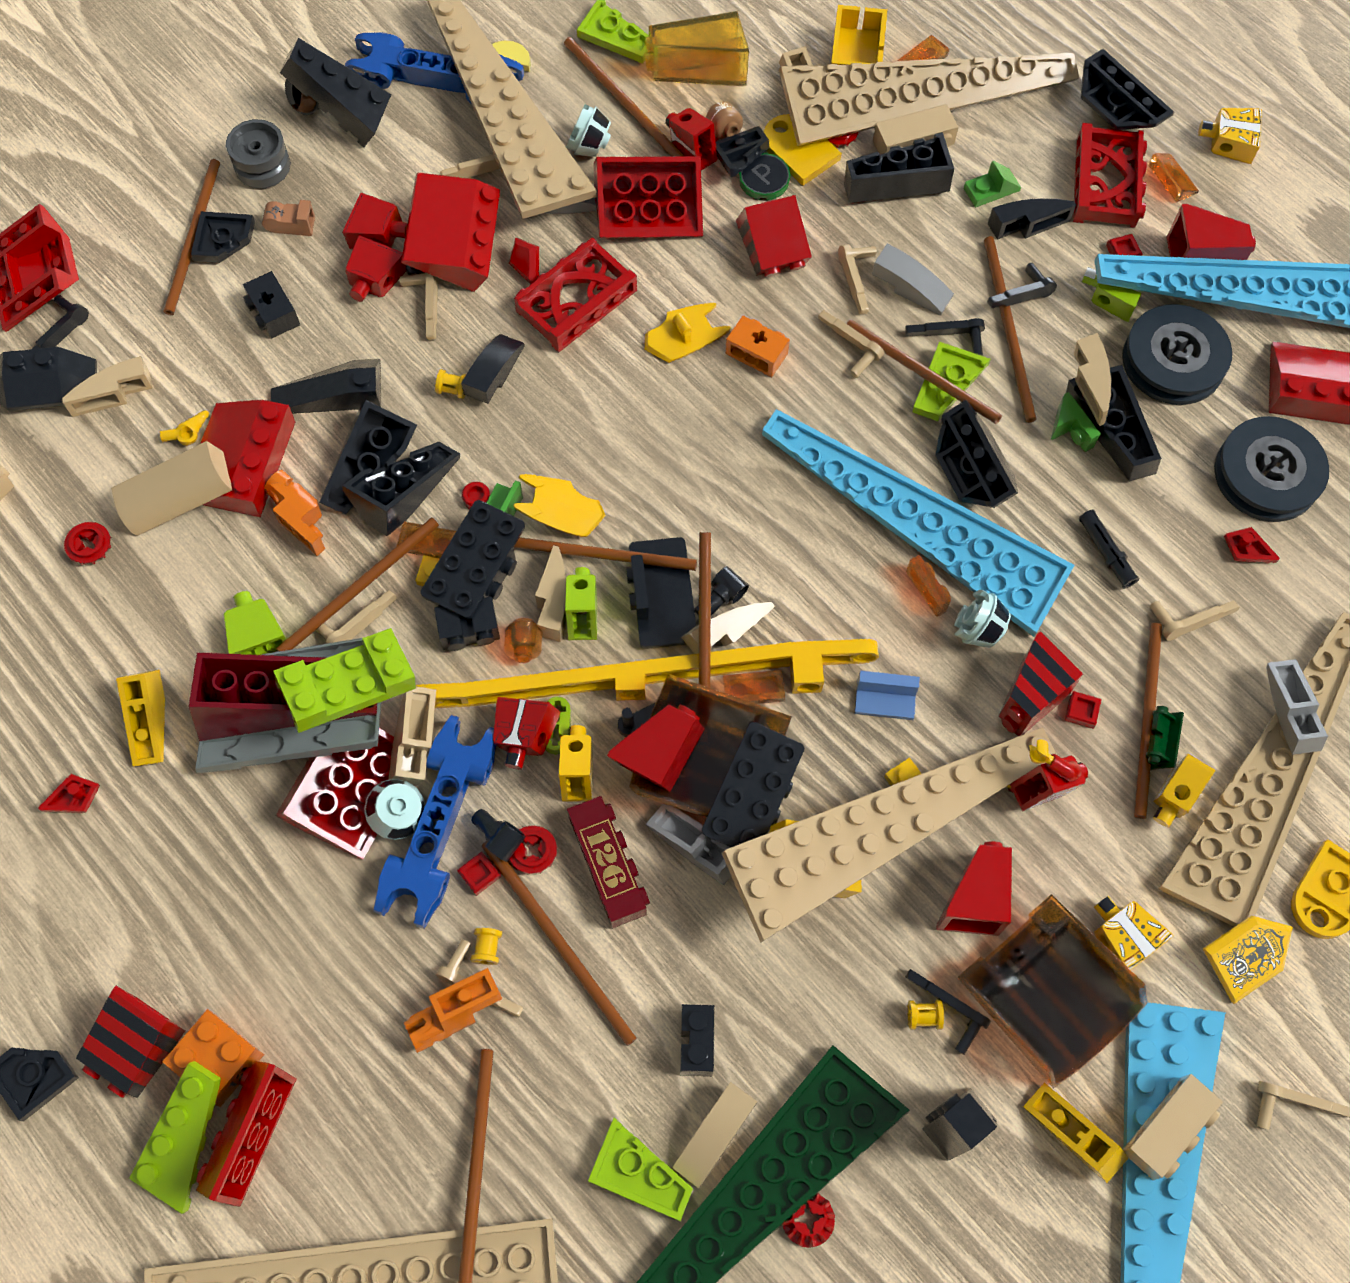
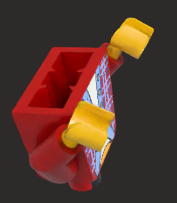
M1039 739L1037 740V747L1029 745L1030 759L1033 763L1044 764L1021 776L1007 787L1009 792L1014 793L1023 812L1065 796L1084 785L1088 778V769L1085 764L1077 763L1072 755L1064 758L1056 754L1050 755L1048 742Z

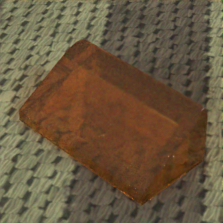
M1155 153L1152 155L1148 166L1176 202L1199 192L1171 154Z

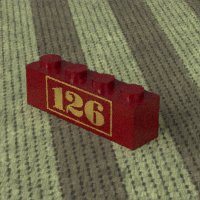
M602 796L567 808L568 818L612 929L646 916V905H649L650 901L644 886L640 888L637 886L634 877L639 876L633 859L627 860L623 849L627 848V844L622 831H615L612 821L616 820V816L611 804H604Z

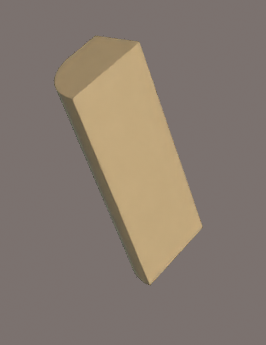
M205 441L112 487L111 490L115 508L120 519L134 535L138 536L232 491L224 452L208 441Z

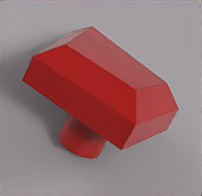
M515 238L508 264L530 284L534 283L539 277V246L520 238Z
M1252 527L1224 535L1235 561L1277 563L1280 559Z
M70 774L38 809L41 812L86 813L100 785Z

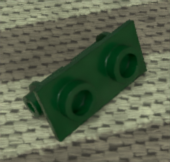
M1157 706L1156 710L1152 712L1153 723L1151 730L1154 731V735H1150L1148 752H1146V758L1148 763L1151 764V770L1176 768L1184 712L1169 713V708L1166 706Z

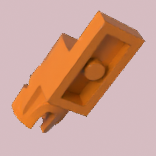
M279 470L268 479L264 487L267 494L277 505L273 508V512L282 526L318 556L325 550L321 540L323 534L314 525L322 517L318 501L299 483H294L292 481L293 478L285 471Z
M486 968L429 996L432 1006L415 1013L409 1020L403 1023L418 1053L433 1046L435 1041L441 1042L452 1034L476 1023L473 1013L502 1000V997L489 969Z

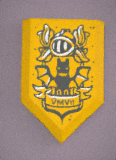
M1250 916L1203 948L1233 1004L1284 970L1293 929L1292 926Z

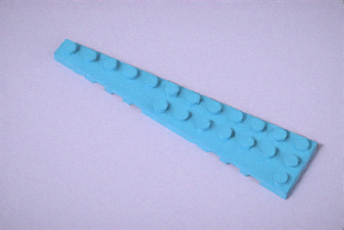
M1134 1000L1126 1002L1123 1149L1182 1077L1192 1074L1210 1091H1213L1226 1012ZM1205 1126L1197 1134L1200 1138L1198 1144L1188 1154L1184 1151L1176 1160L1180 1163V1166L1168 1179L1163 1177L1152 1180L1129 1158L1123 1164L1120 1283H1180L1206 1133Z

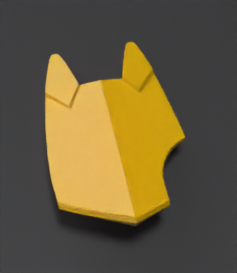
M704 303L667 312L665 321L659 327L645 334L644 350L671 363L721 338L730 331L731 327L720 326L712 328L705 316L716 308V303Z
M531 474L519 475L521 481L535 488L533 502L515 503L513 507L540 523L571 535L587 537L606 516L600 501L587 498L577 492L571 481Z

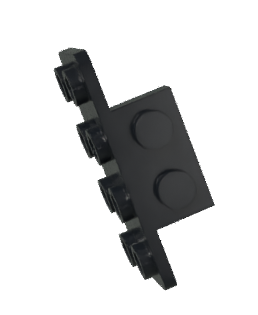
M475 501L422 587V597L465 619H471L483 598L492 596V599L496 600L500 596L504 579L507 575L511 576L514 572L517 561L513 548L525 529L524 522L483 501Z
M682 537L636 541L629 545V551L688 558L686 542ZM642 555L631 556V566L626 567L627 583L633 584L634 593H629L630 610H636L640 646L644 649L687 645L681 637L696 627L689 570L644 565Z
M749 723L702 826L701 831L703 835L728 847H734L768 834L770 826L776 824L781 813L779 807L783 798L786 799L791 792L793 786L791 780L803 755V744L759 723Z

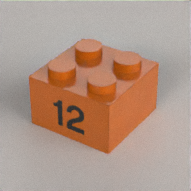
M207 1009L162 1062L180 1078L187 1065L193 1061L219 1076L221 1081L215 1105L221 1107L240 1085L245 1070L248 1067H252L254 1061H260L265 1054L217 1014Z

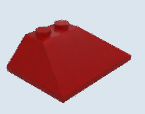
M41 204L35 206L0 233V322L2 330L7 332L79 280L70 239Z

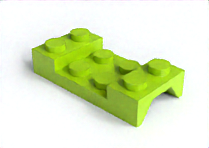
M392 628L362 638L363 645L309 665H305L304 660L273 671L276 685L282 691L298 733L416 689L415 675Z

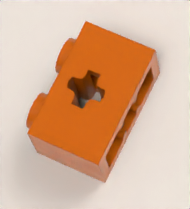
M742 316L726 339L725 354L772 378L788 355L790 339L779 331H773L763 326L755 319Z

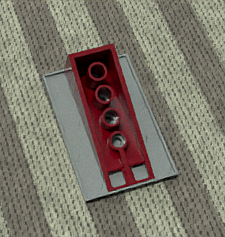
M362 638L262 655L197 653L188 706L199 739L196 772L205 773L242 769L243 766L332 755V753L365 750L378 746L382 702L298 733L282 691L276 685L273 672L301 660H304L305 665H309L363 645Z

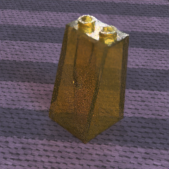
M738 11L649 26V37H645V47L649 55L645 56L647 71L652 72L654 81L747 86L749 48Z

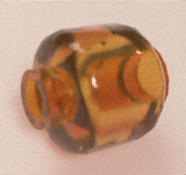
M518 618L505 629L504 651L507 656L518 663H528L541 654L543 632L533 620Z

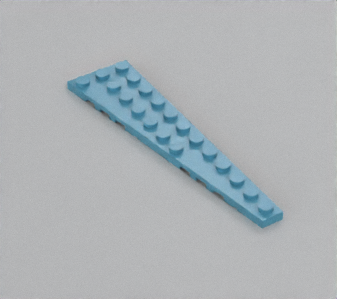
M1098 254L1094 260L1097 281L1100 284L1350 328V264Z
M777 409L763 428L762 436L971 591L984 590L987 593H994L1011 614L1010 620L1035 637L1075 566L1074 564Z

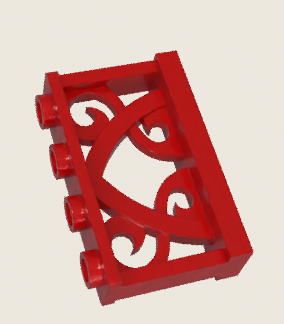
M1082 123L1076 139L1074 202L1076 207L1073 213V222L1083 223L1084 220L1125 224L1135 228L1139 219L1144 218L1146 203H1142V198L1146 192V182H1143V177L1147 168V161H1143V156H1145L1147 150L1144 130L1131 132L1094 128L1091 123ZM1115 146H1124L1118 149L1117 152L1112 150ZM1125 147L1131 148L1132 153L1130 155L1123 153ZM1101 157L1104 158L1100 163L1092 161V158H1097L1098 161ZM1108 162L1114 165L1125 178L1120 184L1108 190L1107 185L1102 179L1091 175V172L1102 170ZM1097 185L1100 189L1092 190L1090 186ZM1114 200L1117 206L1123 208L1121 201L1126 200L1130 203V209L1115 208L1111 201Z
M592 237L586 243H581L569 256L560 259L556 266L547 273H542L529 287L521 289L514 298L515 309L559 353L637 291V275L630 269L627 270ZM596 259L602 264V267L598 273H594V263L591 267H585V265ZM607 269L617 277L616 280L605 275ZM588 283V302L584 305L577 302H568L560 305L563 285ZM598 285L597 291H602L595 295L593 294V290ZM543 299L545 302L538 305V308H551V310L540 313L535 312L531 307ZM571 309L576 310V311H575L574 313H572L570 316L568 315V314H569V310H571ZM553 317L557 326L552 328L545 320Z

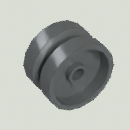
M252 119L241 122L228 134L226 140L227 152L237 178L244 185L252 188H268L277 185L285 179L290 171L291 161L281 131L274 123L262 119Z

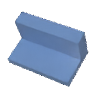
M860 670L857 679L855 714L914 720L915 698L919 689L920 677Z

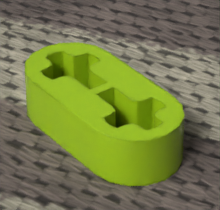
M557 696L552 697L547 702L555 708L556 706H561L562 711H565L560 713L559 722L556 723L554 728L559 729L561 739V736L568 735V728L571 726V709L566 699ZM554 730L550 739L554 737ZM549 740L546 751L554 755L560 754V741H558V745L554 746L552 741Z

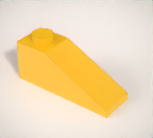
M160 670L135 673L116 678L132 766L163 762L165 695Z
M1045 1082L1023 1106L1106 1183L1110 1181L1128 1160L1127 1155L1116 1142Z

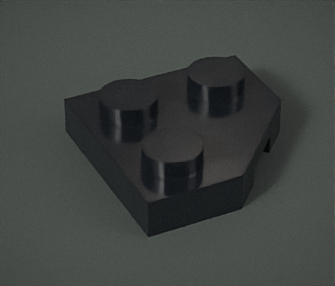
M201 211L191 252L193 260L220 263L251 243L255 224L253 215Z
M12 1047L0 1056V1094L17 1119L22 1122L79 1078L64 1055L59 1051Z

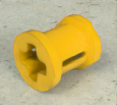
M440 369L436 378L435 392L437 394L442 392L458 395V398L464 399L465 395L463 394L461 382L466 374L458 376L448 374L446 370Z
M475 928L474 935L477 936L475 953L471 955L470 961L482 965L499 964V958L496 957L498 939L502 937V931L492 928Z
M909 1000L907 1017L910 1030L923 1026H935L937 1030H942L944 1026L942 1001L936 1000L935 1003L916 1004L914 1000Z

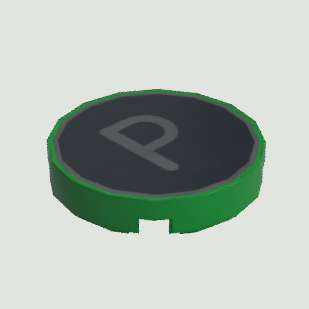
M763 153L739 173L740 187L750 197L758 200L760 198L774 200L782 196L788 189L791 175L789 167L783 159L776 155Z

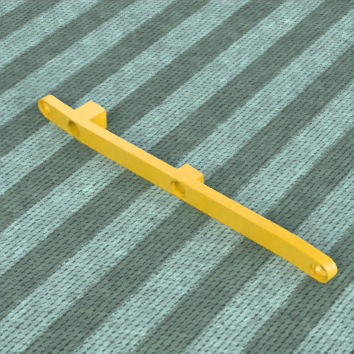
M872 639L801 641L711 652L710 676L790 666L792 694L821 693L824 685L823 665L873 662L879 658L877 641ZM699 653L466 683L419 684L416 686L436 690L435 708L497 703L498 696L527 700L614 688L616 691V701L646 700V684L699 678Z

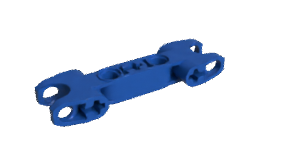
M379 32L356 35L354 40L356 42V49L368 56L363 59H350L346 61L345 66L354 72L356 71L353 68L363 71L364 73H356L380 88H389L392 80L403 81L414 85L466 93V100L472 104L450 55L404 48L403 41L392 34ZM362 41L368 42L372 46H367ZM500 55L506 65L517 72L513 73L518 81L523 80V65Z
M453 715L448 718L441 731L435 737L427 757L426 768L438 771L439 773L422 812L406 857L404 859L391 854L388 856L379 877L374 905L375 913L385 916L396 898L402 895H412L418 899L414 924L422 929H425L436 909L442 903L448 887L450 873L438 870L437 867L470 782L485 786L494 766L496 745L493 742L494 728L489 727L479 743L473 746H463L457 742L461 722L459 717ZM445 788H456V792L452 796H442ZM442 815L444 820H438L436 825H434L432 819H438ZM428 842L434 844V848L430 853L422 854L419 852L423 844Z

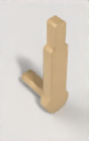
M494 154L441 170L440 175L468 178L498 170L500 167Z
M850 244L840 245L838 257L842 264L852 298L855 300L858 313L866 314L869 311V307L854 259L875 257L877 249L875 246L852 248Z
M428 273L400 276L402 287L426 284L427 340L436 339L438 277Z
M825 310L818 315L819 320L865 352L864 356L851 369L853 377L858 378L873 360L879 361L884 356V350L877 343L869 340L840 319L835 318Z
M388 590L375 602L372 601L339 630L332 631L327 625L322 624L316 631L326 639L325 644L352 640L382 614V611L391 605L397 597Z
M1233 600L1183 620L1174 621L1160 601H1155L1150 605V609L1164 626L1162 634L1167 641H1172L1183 634L1218 621L1220 618L1232 614L1240 608L1236 601Z
M463 939L460 941L447 967L440 966L436 974L439 979L453 985L466 978L458 974V971L471 947V943ZM501 996L502 1000L492 1004L518 1018L524 1009Z
M1259 1081L1257 1091L1262 1092L1263 1095L1257 1127L1270 1129L1276 1097L1350 1118V1107Z

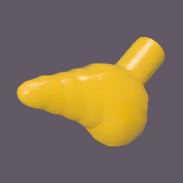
M207 410L199 412L192 418L180 423L176 429L160 431L161 441L178 440L185 446L195 443L198 438V432L208 418L209 412Z

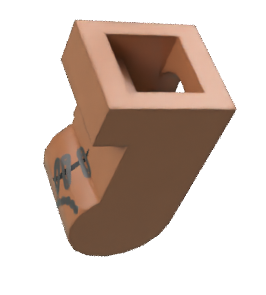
M300 200L299 204H282L276 201L268 202L265 205L262 226L273 233L312 236L315 214L311 201Z

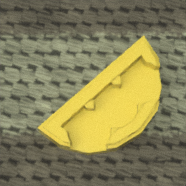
M506 40L492 44L498 54L517 61L523 65L524 71L530 72V56L523 45Z

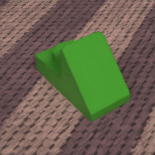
M991 161L988 174L966 181L963 189L976 208L1019 192L1022 187L1009 168L996 161Z
M1068 392L1064 394L1058 407L1051 440L1070 432L1074 443L1080 445L1083 451L1087 452L1094 448L1101 434Z

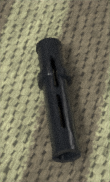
M1092 509L1083 513L1079 517V521L1083 524L1105 558L1107 568L1113 570L1123 589L1136 584L1140 578L1128 563L1127 554L1125 551H1120L1110 533L1097 516L1096 511Z

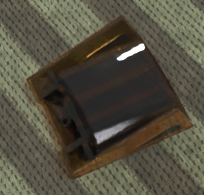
M668 673L650 718L667 705L678 709L681 704L696 712L695 715L700 717L699 722L705 729L671 792L635 773H632L629 788L637 795L707 817L748 724L756 722L785 736L792 716Z
M1051 894L1028 914V921L985 959L979 957L957 978L1054 1089L1096 1057L1132 1022L1147 1005V993L1144 982Z

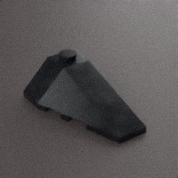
M352 360L271 388V402L289 405L292 414L359 410L362 402L365 400L381 407V360Z
M367 400L362 402L319 503L347 514L353 507V504L343 491V485L363 470L371 468L374 471L385 467V462L394 459L396 461L406 451L417 424Z
M438 441L410 452V457L398 462L392 459L385 462V467L373 471L369 468L361 471L343 485V491L365 524L388 536L408 520L460 459V453Z

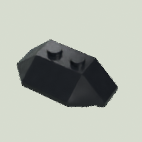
M1101 49L1085 59L1081 99L1115 130L1153 128L1173 116L1174 111L1106 50Z
M61 347L2 352L0 354V405L8 411L65 406L62 398L77 385L97 373V360Z
M964 400L944 413L941 419L942 426L938 436L935 456L959 501L995 508L1018 494L1014 473L992 433L970 403Z

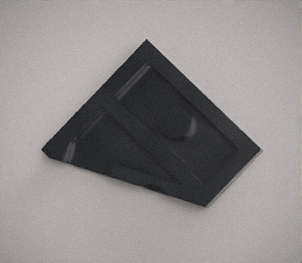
M760 126L716 141L717 157L731 178L735 177L770 148L769 139Z

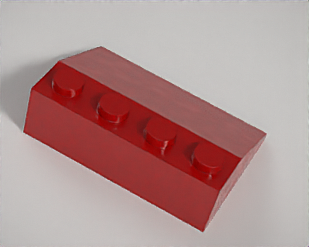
M701 156L596 157L593 169L594 187L597 191L595 201L599 238L703 237Z
M418 172L415 176L401 263L475 292L489 275L500 189L477 179Z
M1272 341L1270 349L1269 413L1350 425V352Z
M266 400L215 404L201 443L208 441L224 452L232 491L203 504L204 506L261 518L269 497L264 489L265 484L278 471L296 423L289 405Z
M379 728L378 746L365 750L337 752L328 756L309 757L275 816L299 830L363 860L377 836V833L372 830L366 821L365 803L372 789L389 779L394 736Z
M254 1061L252 1067H248L245 1070L240 1085L243 1087L237 1099L234 1098L228 1106L226 1112L228 1120L223 1131H218L212 1142L211 1150H213L210 1160L208 1164H203L197 1175L196 1182L199 1184L196 1191L215 1202L241 1207L297 1078L276 1065L260 1061Z

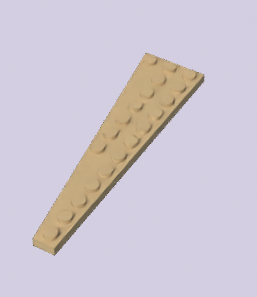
M426 0L522 219L597 197V191L463 3L460 0Z
M1074 53L1041 54L1039 56L1022 55L1021 57L998 56L997 58L896 61L894 63L877 62L874 64L781 66L779 68L797 146L873 129L878 122L945 104L948 105L950 110L1079 79Z
M1343 612L1338 617L1303 670V674L1319 703L1316 713L1327 735L1350 680V614ZM1275 712L1158 889L1233 927L1250 916H1255L1321 751L1292 755Z
M1044 728L1034 730L724 850L722 856L760 943L976 805L982 803L1021 776L1043 764L1031 761L1029 745L1037 747V740L1042 739L1048 742L1049 754H1056Z
M553 1218L477 1228L472 1283H559ZM463 1229L144 1269V1283H458Z

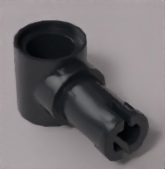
M728 566L722 568L711 582V616L722 605H727L729 602L732 604L738 602L749 588V584ZM698 604V605L694 608V609H695L694 611H695V613L699 616V604Z
M479 809L472 816V823L485 834V839L488 841L485 847L498 858L508 862L526 836L505 820L503 822L497 821L484 809Z

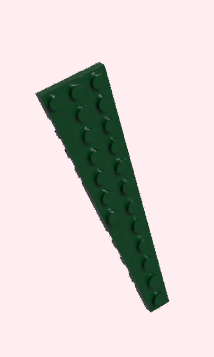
M832 1045L636 1283H717L907 1115L910 1110Z

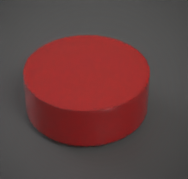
M471 482L462 490L463 503L469 510L475 501L480 500L487 503L490 497L489 488L481 482Z

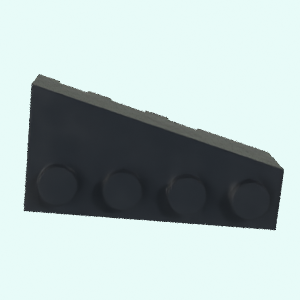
M300 38L297 39L288 53L280 71V74L306 97L311 96L325 114L329 112L340 122L339 126L344 131H350L358 138L357 142L362 147H365L375 135L391 97L389 92Z
M943 132L934 134V138L927 141L923 138L914 140L913 145L901 148L899 145L891 147L889 152L884 154L874 152L846 161L844 187L848 202L950 192L954 166Z
M1118 365L1110 368L1111 397L1105 424L1099 426L1075 381L1076 378L1069 379L1066 393L1069 392L1100 432L1099 442L1129 482L1156 474L1162 458L1123 366Z
M969 1088L960 1097L956 1093L928 1114L925 1118L929 1123L922 1130L947 1161L972 1150L998 1126L997 1119L974 1091Z

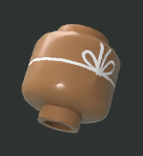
M718 102L712 105L707 112L706 118L714 123L715 137L719 140L738 134L743 126L742 115L729 102Z

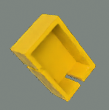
M838 5L831 64L850 65L851 63L874 64L883 62L888 10L865 7L862 29H857L860 7Z

